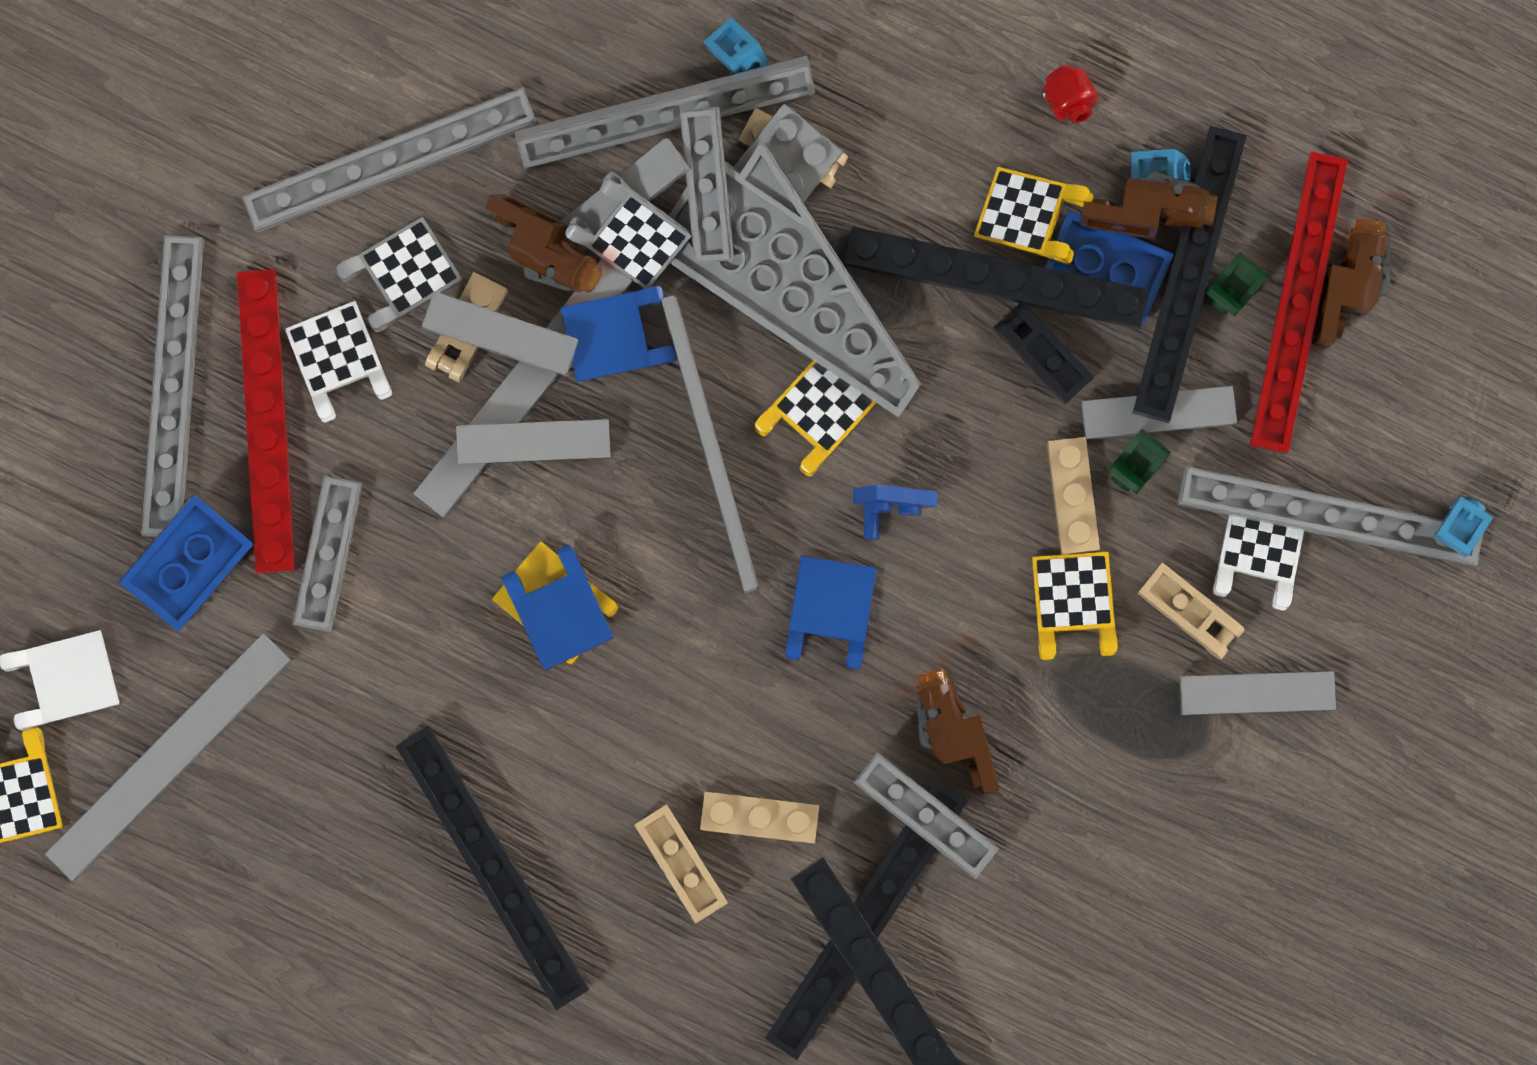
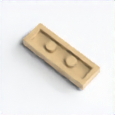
M1086 437L1048 441L1047 450L1061 555L1099 551L1100 545Z
M705 792L700 830L815 844L819 805Z
M667 804L634 825L695 924L728 904V901Z

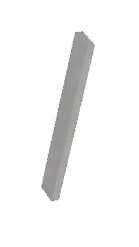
M807 56L529 127L514 131L523 166L526 169L680 129V111L719 107L720 118L814 94L815 89Z
M522 87L243 195L242 199L256 233H259L514 134V131L535 126L537 121Z
M164 235L141 536L157 537L184 506L204 239L202 237Z
M601 259L587 276L583 285L573 293L563 307L622 295L631 286L633 281L607 261ZM560 310L546 329L566 335ZM519 361L468 425L521 423L559 374ZM455 441L413 494L441 517L445 518L488 463L457 464Z
M673 295L662 298L665 318L676 351L744 595L753 593L759 589L758 581L677 297Z
M1189 466L1184 467L1177 505L1473 567L1478 565L1483 538L1482 535L1471 554L1464 557L1433 537L1441 525L1442 519Z
M263 633L45 855L71 881H75L292 660Z

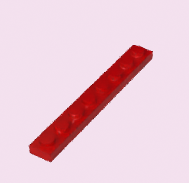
M1312 151L1308 156L1249 444L1250 447L1283 454L1289 452L1348 159Z
M275 269L237 272L255 572L257 574L296 571L277 272Z

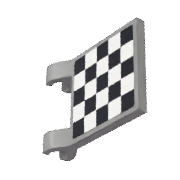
M609 172L603 179L600 190L607 197L620 203L596 233L582 218L575 216L568 223L565 235L573 242L586 246L646 289L654 283L690 239L692 232L632 190L616 173Z
M423 216L359 255L341 262L336 267L337 274L344 283H348L367 270L389 306L374 312L368 318L369 325L375 333L382 332L398 319L430 301L434 291L442 294L463 281Z

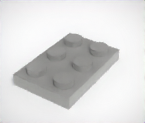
M783 104L735 164L734 168L741 172L757 146L762 143L768 148L804 203L844 151L790 106Z

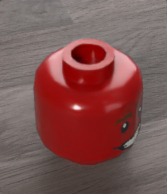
M1065 65L1055 69L1047 76V83L1044 85L1042 93L1057 120L1063 122L1072 121V123L1077 124L1087 120L1092 115V108L1096 105L1099 97L1084 69Z

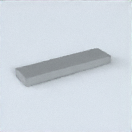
M720 108L680 111L684 161L690 168L686 173L694 263L734 260Z
M667 138L659 142L618 176L632 190L650 202L687 173L690 168L671 140ZM599 190L562 219L561 222L568 225L573 217L578 216L596 233L620 202L607 197ZM565 235L564 239L582 253L589 250L586 246L573 242Z
M435 291L422 324L424 330L565 377L568 375L579 340Z
M1233 386L1178 391L1170 423L1132 414L1137 396L1081 402L1084 437H1086V440L1137 435L1141 429H1144L1149 434L1237 424Z
M609 419L456 426L457 464L610 458Z
M324 475L293 619V625L332 633L363 486L361 482Z
M1334 671L1179 677L1181 715L1336 710Z
M878 752L853 782L974 879L979 876L1000 849Z

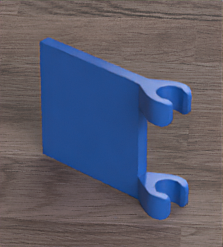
M655 286L636 292L560 307L566 335L579 340L572 361L576 382L669 364L676 360V351L674 346L671 345L648 351L638 307L656 305L662 302L663 292L661 287Z
M570 545L560 548L557 552L568 575L529 594H526L520 577L514 571L502 576L505 588L517 610L544 671L614 639L579 559Z
M801 556L785 654L787 659H800L804 634L849 641L846 667L854 670L860 669L876 573L875 567Z

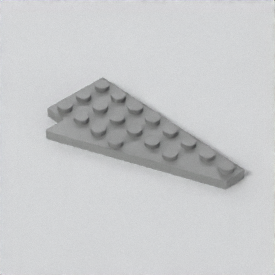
M762 143L759 144L741 172L725 162L734 260L695 264L691 236L670 264L897 417H900L921 386V383L768 148ZM686 187L668 216L691 232Z

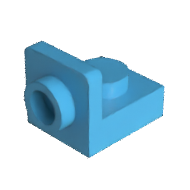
M732 17L703 41L707 49L731 71L732 75L761 68L768 63V59L758 41Z
M1176 149L1131 152V179H1146L1153 171L1187 182L1191 179L1190 162L1186 155Z
M1459 497L1449 505V512L1433 537L1462 556L1467 557L1471 554L1493 517L1485 512V506L1471 497H1466L1465 499Z

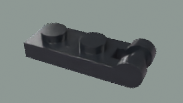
M1019 303L1012 309L1013 314L1005 322L1000 320L993 327V330L1066 405L1094 377L1026 305ZM1025 325L1032 332L1022 340L1015 332Z

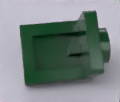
M1239 252L1206 293L1211 297L1210 303L1218 311L1226 315L1230 312L1236 316L1269 275Z
M1141 429L1109 467L1108 472L1113 475L1111 477L1113 482L1122 490L1127 492L1131 490L1138 494L1171 454V451L1144 429Z

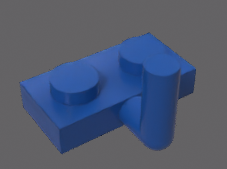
M877 484L853 488V504L864 505V540H879V513L891 512L892 508L899 509V515H922V509L937 507V491Z

